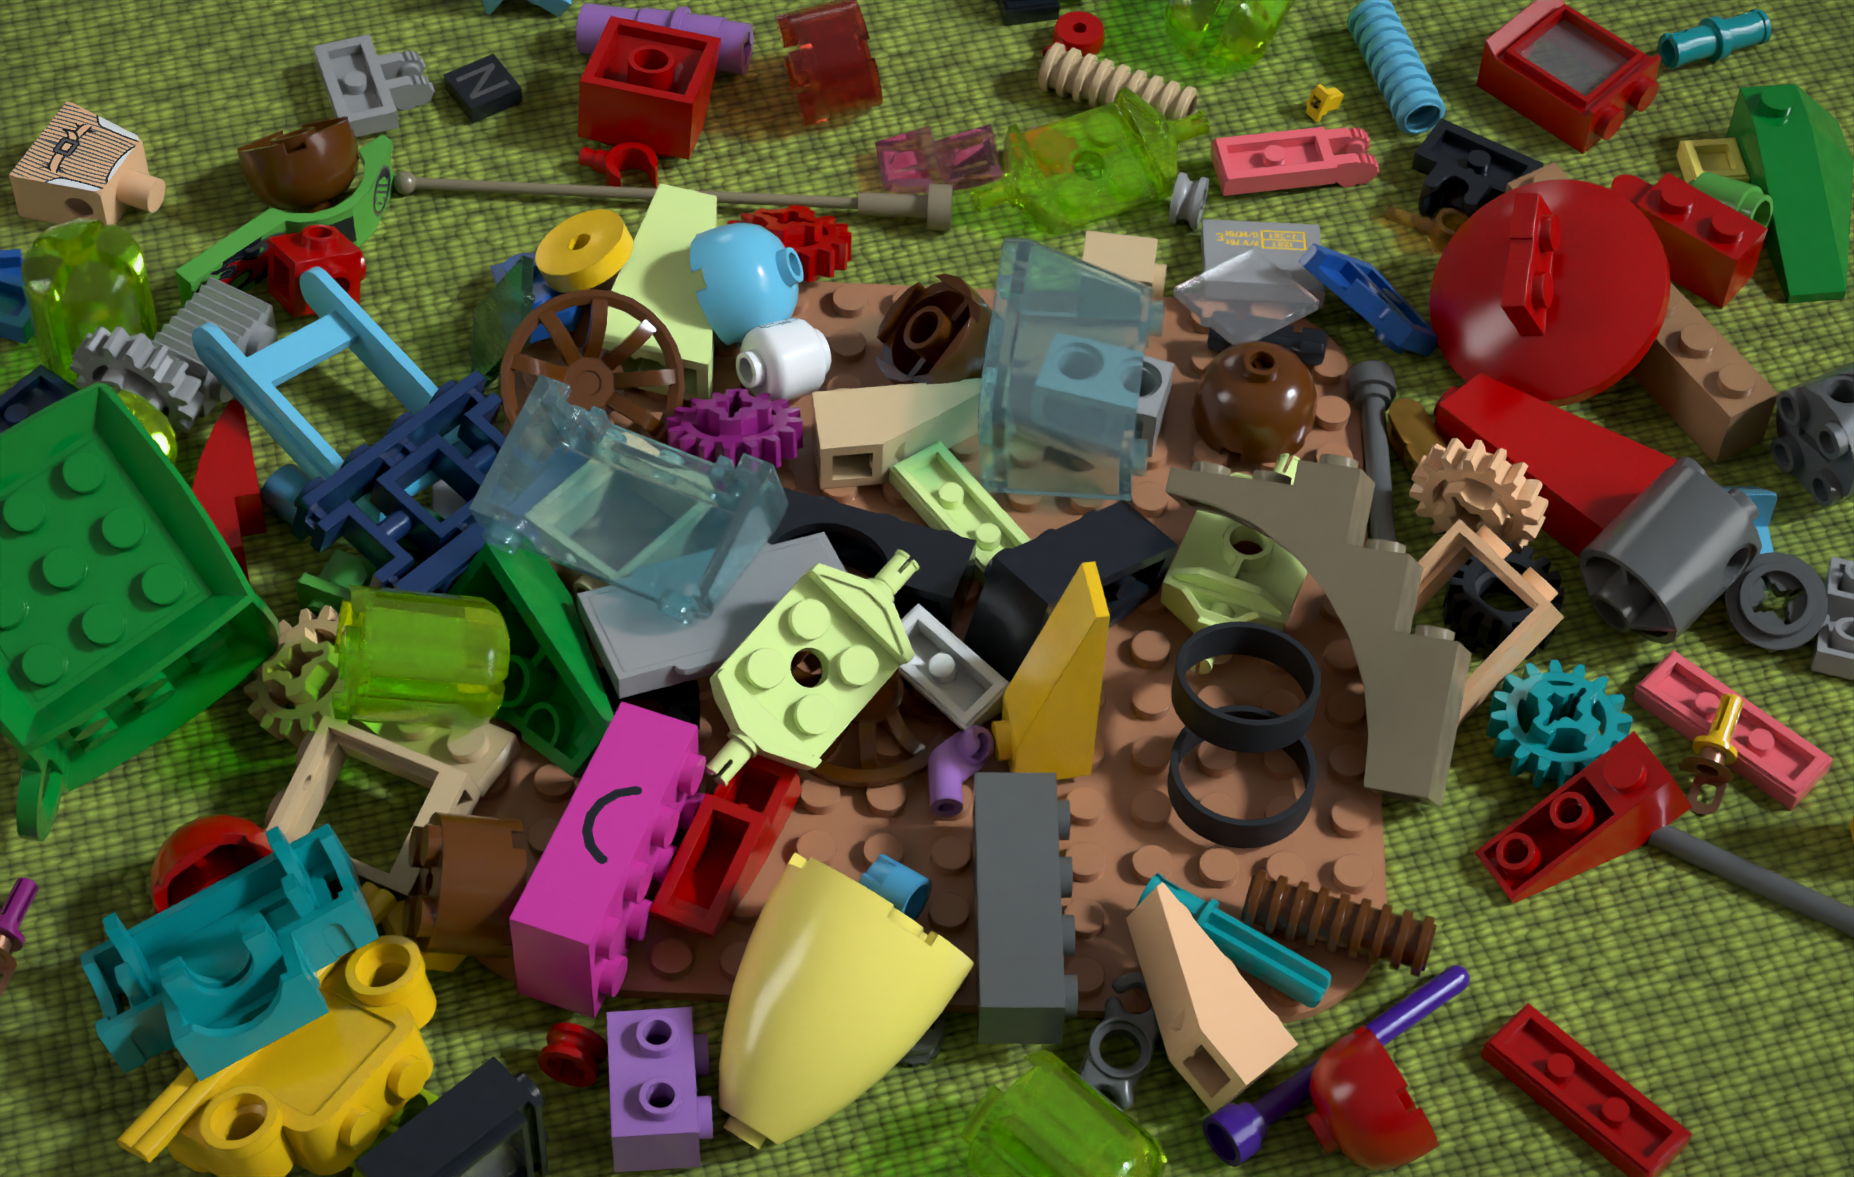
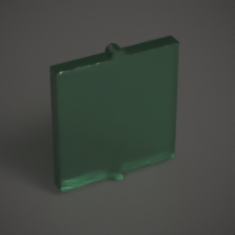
M522 256L473 310L472 346L469 350V356H472L471 373L477 370L486 378L483 392L500 375V366L505 347L516 327L532 311V305L535 301V294H533L534 259ZM532 334L528 337V339H527L525 345L523 346L521 352H522V351L528 346V344L531 342Z

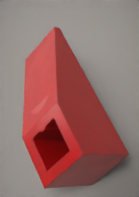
M1633 731L1474 853L1513 904L1639 848L1649 840L1655 830L1670 825L1691 809L1692 806L1674 778L1636 732Z

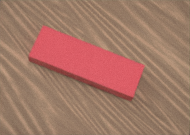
M1672 650L1635 687L1632 701L1693 742L1697 736H1708L1722 695L1729 693L1730 695L1735 694L1742 698L1744 705L1730 744L1738 751V756L1734 763L1727 764L1726 766L1792 811L1826 775L1833 758L1675 650Z

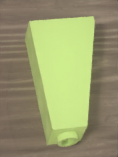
M660 183L633 241L634 245L631 256L621 268L611 291L635 299L649 308L666 325L678 346L684 366L685 391L683 399L689 401L693 398L712 399L715 331L710 326L699 304L696 291L705 289L706 284L702 269L691 272L690 249L691 242L696 234L717 227V196ZM608 306L607 327L602 349L606 351L613 349L641 322L624 311ZM653 335L636 352L620 364L623 372L667 369L663 352ZM669 385L634 388L668 395Z

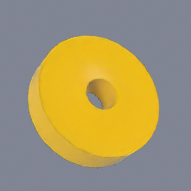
M605 209L590 210L572 216L553 228L539 244L535 255V262L549 287L557 292L566 293L590 289L611 278L625 265L633 250V238L622 218L616 212Z

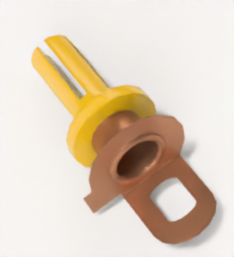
M1727 693L1722 695L1708 736L1702 735L1694 738L1692 749L1699 756L1686 757L1683 759L1682 764L1678 763L1679 770L1695 774L1687 800L1692 806L1690 810L1698 814L1706 815L1717 811L1728 782L1733 780V774L1724 765L1734 763L1738 756V751L1730 744L1744 702L1742 698L1735 694L1730 695ZM1704 784L1713 785L1717 788L1711 804H1703L1697 801L1700 789Z

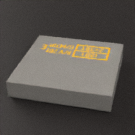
M1202 219L1201 251L1204 302L1211 304L1323 308L1326 292L1325 285L1298 262L1313 243L1321 246L1319 225Z

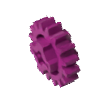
M727 389L724 395L719 392L713 393L712 399H690V408L676 407L674 408V417H667L670 457L680 458V464L684 468L699 464L700 473L703 474L719 469L722 471L723 477H733L734 474L744 476L745 471L751 474H758V466L779 468L781 467V458L795 459L797 457V449L803 448L804 445L803 420L799 407L789 408V400L785 398L771 402L769 393H761L753 397L749 395L748 389Z

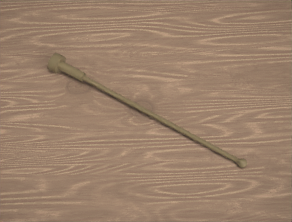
M408 171L398 173L393 182L396 191L405 195L412 193L415 189L652 200L657 188L416 178ZM929 183L928 195L859 192L858 198L695 190L717 196V203L790 206L792 204L815 208L858 209V215L927 218V230L951 231L953 184Z

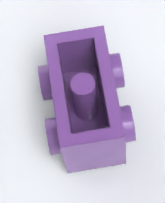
M692 1007L607 1012L611 1138L614 1172L700 1167L699 1139H713L711 1095L697 1096L696 1077L710 1076L708 1036L707 1033L693 1034Z

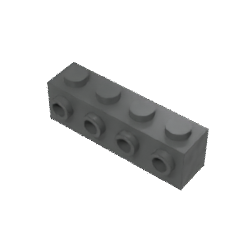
M975 772L972 822L977 1044H1062L1064 1017H1077L1078 1009L1077 974H1064V957H1074L1075 917L1074 915H1062L1061 898H1072L1073 865L1072 857H1059V840L1070 839V801L1057 800L1056 773Z

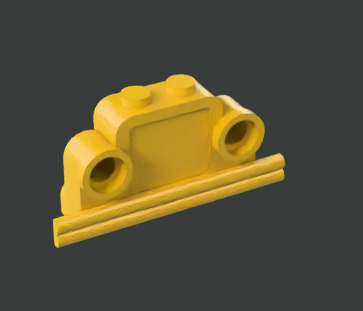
M365 882L362 885V889L374 924L377 926L398 903L395 896L389 891L379 889L370 882ZM380 936L373 942L358 950L357 948L338 957L337 961L316 971L321 985L318 989L324 996L329 1010L327 1014L202 1081L198 1080L188 1065L116 1140L118 1145L148 1163L167 1146L172 1158L196 1172H211L218 1177H285L292 1169L294 1163L316 1175H332L344 1170L363 1150L372 1145L379 1132L411 1098L415 1097L422 1090L433 1071V1060L419 1029L424 1027L433 1017L437 1000L425 973V962L418 946L411 939L404 936Z

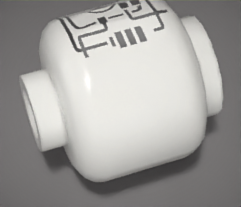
M794 317L760 325L749 331L741 343L740 353L736 358V371L743 386L750 389L755 396L761 393H769L771 402L784 398L792 400L818 391L831 365V352L824 335L818 329L813 328L807 321Z

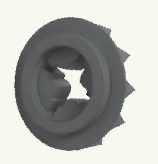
M1771 552L1760 554L1726 589L1723 597L1728 614V624L1734 626L1742 635L1745 644H1755L1765 648L1770 654L1779 650H1797L1811 640L1823 626L1828 611V596L1820 576L1803 560L1785 553ZM1765 586L1767 590L1771 589L1776 597L1798 595L1784 609V622L1782 618L1778 619L1774 611H1767L1765 613L1762 611L1754 612L1766 598Z

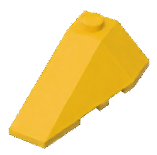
M1095 561L1081 563L1004 692L1002 721L992 722V736L995 742V757L997 761H1008L1010 773H1056V780L1091 775L1110 619Z

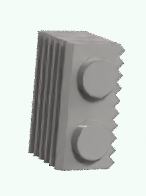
M208 277L206 285H201L199 292L194 293L191 300H186L184 308H179L177 315L171 316L169 324H164L162 331L156 332L154 340H150L156 348L161 345L167 346L169 348L168 356L178 357L180 361H185L189 365L185 374L201 380L202 384L197 391L206 395V401L202 405L203 410L199 415L200 418L205 417L219 401L228 402L234 396L198 357L192 341V333L195 328L207 322L215 324L246 357L278 341V332L271 304L213 277Z

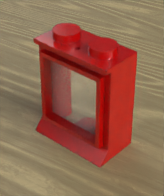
M1535 0L1486 39L1476 86L1584 154L1601 139L1609 140L1619 130L1623 121L1634 111L1642 112L1652 103L1659 89L1656 77L1662 57L1657 54L1651 58L1565 4L1564 0Z

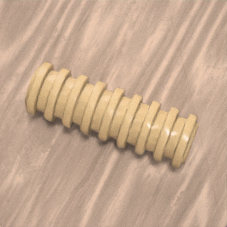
M1057 42L1046 52L1039 71L1038 82L1041 91L1049 93L1052 89H1056V94L1059 97L1066 98L1071 94L1074 102L1083 103L1085 100H1089L1090 107L1098 109L1101 105H1104L1106 112L1115 114L1119 110L1122 113V117L1129 120L1137 116L1138 122L1144 125H1148L1153 121L1155 122L1156 129L1164 131L1167 127H1171L1172 134L1181 136L1188 130L1197 107L1198 95L1194 87L1187 86L1182 90L1180 89L1179 82L1171 80L1168 84H1164L1163 77L1154 75L1149 79L1147 78V72L1139 69L1133 74L1131 73L1130 66L1121 64L1118 68H1115L1114 61L1105 58L1100 63L1098 62L1097 55L1088 53L1085 57H1082L1081 50L1071 48L1067 52L1065 45Z

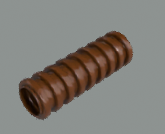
M1259 869L1256 875L1253 874L1241 916V921H1244L1243 923L1251 928H1254V925L1264 927V934L1273 936L1275 930L1284 932L1285 940L1291 942L1295 940L1296 936L1305 938V945L1312 948L1315 947L1317 942L1327 944L1326 951L1334 954L1337 948L1348 950L1347 957L1356 959L1358 953L1369 956L1368 963L1377 965L1379 959L1390 962L1389 969L1398 971L1400 965L1410 967V975L1416 977L1420 976L1421 971L1425 972L1437 927L1434 924V917L1426 915L1424 921L1413 918L1414 912L1407 909L1404 910L1403 915L1392 913L1393 906L1389 904H1383L1382 909L1371 907L1372 900L1363 898L1361 904L1350 901L1351 894L1345 892L1341 893L1340 898L1330 896V888L1321 886L1319 892L1309 890V882L1302 880L1298 886L1288 884L1289 879L1284 875H1279L1277 881L1267 878L1268 872Z

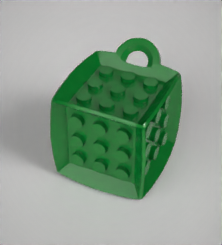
M98 382L45 407L0 433V731L18 750L17 761L21 767L16 809L18 835L22 839L43 842L48 837L54 824L62 793H68L105 774L179 729L238 685L277 651L280 639V626L276 616L268 605L254 593L225 540L185 479L140 421L123 403L116 391L109 385Z

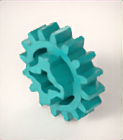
M1551 660L1549 670L1546 673H1541L1534 664L1528 663L1525 665L1522 679L1508 674L1504 679L1502 691L1494 692L1486 729L1487 736L1496 738L1493 755L1495 758L1509 756L1513 758L1509 771L1512 776L1522 774L1526 770L1533 773V787L1540 789L1546 779L1556 780L1557 788H1559L1628 736L1633 720L1631 715L1621 713L1625 702L1623 694L1607 696L1605 690L1609 679L1601 676L1592 682L1584 678L1585 666L1578 664L1570 674L1562 672V667L1558 660Z

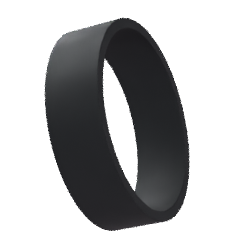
M1224 622L1199 630L1182 645L1176 660L1171 687V700L1174 710L1183 724L1206 742L1237 752H1270L1291 745L1309 729L1314 718L1321 688V674L1311 653L1290 635L1258 623ZM1228 654L1253 656L1269 661L1288 672L1301 686L1307 701L1290 714L1274 719L1252 720L1238 718L1222 713L1202 701L1190 688L1185 674L1197 663L1211 657Z
M1230 705L1215 708L1222 713L1243 719L1266 720L1282 717L1272 711L1254 706ZM1186 726L1178 734L1172 748L1169 765L1168 795L1179 818L1196 834L1211 842L1227 847L1257 848L1281 841L1292 834L1303 823L1312 804L1317 779L1316 757L1305 735L1291 745L1281 748L1299 767L1305 783L1304 793L1291 807L1277 815L1257 820H1242L1226 817L1211 811L1200 804L1189 793L1181 779L1178 766L1184 756L1204 740L1191 732Z

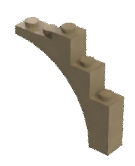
M1321 454L1319 463L1298 460L1293 485H1291V477L1272 471L1255 470L1252 479L1229 476V468L1209 462L1195 461L1192 464L1191 470L1170 467L1165 492L1180 505L1230 518L1271 538L1297 558L1325 591L1349 635L1364 684L1368 746L1363 787L1384 798L1442 808L1472 653L1459 641H1454L1455 632L1448 629L1429 625H1416L1415 634H1410L1423 567L1410 554H1405L1407 547L1403 544L1383 539H1368L1366 548L1363 547L1375 482L1362 469L1358 468L1359 462L1357 460L1334 454Z

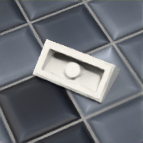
M917 604L901 620L915 656L910 662L899 667V674L963 731L973 725L980 726L1001 713L1004 692L1010 683L920 604Z

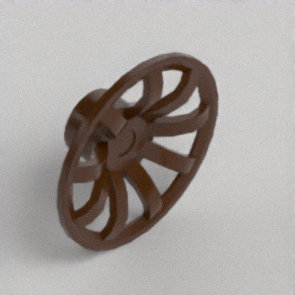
M585 289L566 292L548 299L524 318L514 330L505 347L499 376L500 398L503 400V412L512 432L531 454L544 444L535 437L526 423L546 415L559 407L566 412L561 434L555 445L558 448L555 455L557 458H560L569 450L572 451L583 420L591 421L600 441L602 451L605 452L617 441L608 414L612 411L623 415L647 431L650 435L644 442L658 450L668 438L667 417H674V408L682 407L685 391L684 366L678 346L668 328L649 308L631 297L614 291ZM591 304L587 338L584 346L576 347L567 329L555 313L572 306ZM608 306L624 311L641 322L623 341L610 351L602 349L607 327ZM541 323L559 350L561 358L556 365L520 355L528 337ZM653 335L663 352L667 369L623 372L620 364L636 352ZM515 370L550 380L552 392L533 403L518 408L515 394ZM669 385L667 402L660 421L646 410L623 397L625 388ZM583 461V462H584L585 464L589 465V464H590L591 462H593V461H588V462Z
M808 651L798 652L791 661L792 676L801 686L813 688L818 684L822 674H810L797 667L803 659L811 654ZM898 668L821 755L820 759L822 762L815 769L806 771L835 784L854 787H877L902 782L927 770L928 759L932 751L956 734L959 727L935 705L915 698L907 690L914 687L899 674ZM899 709L922 721L943 722L939 733L929 746L922 744L913 736L905 725ZM882 722L898 747L910 759L897 765L878 769L876 723ZM851 723L859 724L861 769L841 767L827 762L846 735Z

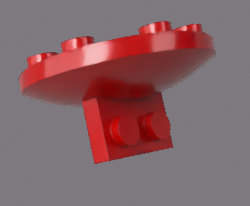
M1567 179L1540 181L1515 188L1498 196L1477 210L1462 224L1445 247L1438 261L1430 289V321L1432 330L1438 337L1436 342L1447 362L1465 383L1481 373L1556 407L1584 401L1603 392L1625 377L1641 361L1656 340L1663 325L1670 299L1671 278L1667 255L1659 236L1641 210L1631 201L1611 189L1591 182Z

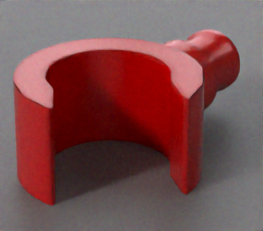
M625 142L616 145L610 151L602 149L596 151L585 146L579 153L578 163L582 166L592 167L593 171L606 175L607 186L622 187L620 172L632 168L640 169L647 173L652 185L655 188L658 186L657 155L652 148L645 144Z

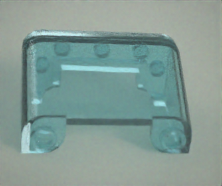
M1005 237L1001 252L978 403L981 483L987 492L1131 501L1134 476L1145 477L1147 470L1148 439L1137 438V413L1145 348L1150 347L1151 336L1162 337L1165 303L1164 300H1154L1153 287L1035 240Z
M540 374L469 507L475 520L484 528L481 535L482 538L490 545L506 553L516 554L519 548L653 601L657 603L656 608L661 613L677 622L692 624L694 618L709 619L778 529L788 509L789 503L774 465L743 453L736 469L732 459L722 455L719 456L715 464L610 423L605 410L592 406L589 412L579 406L569 404L567 399L572 391L570 386Z

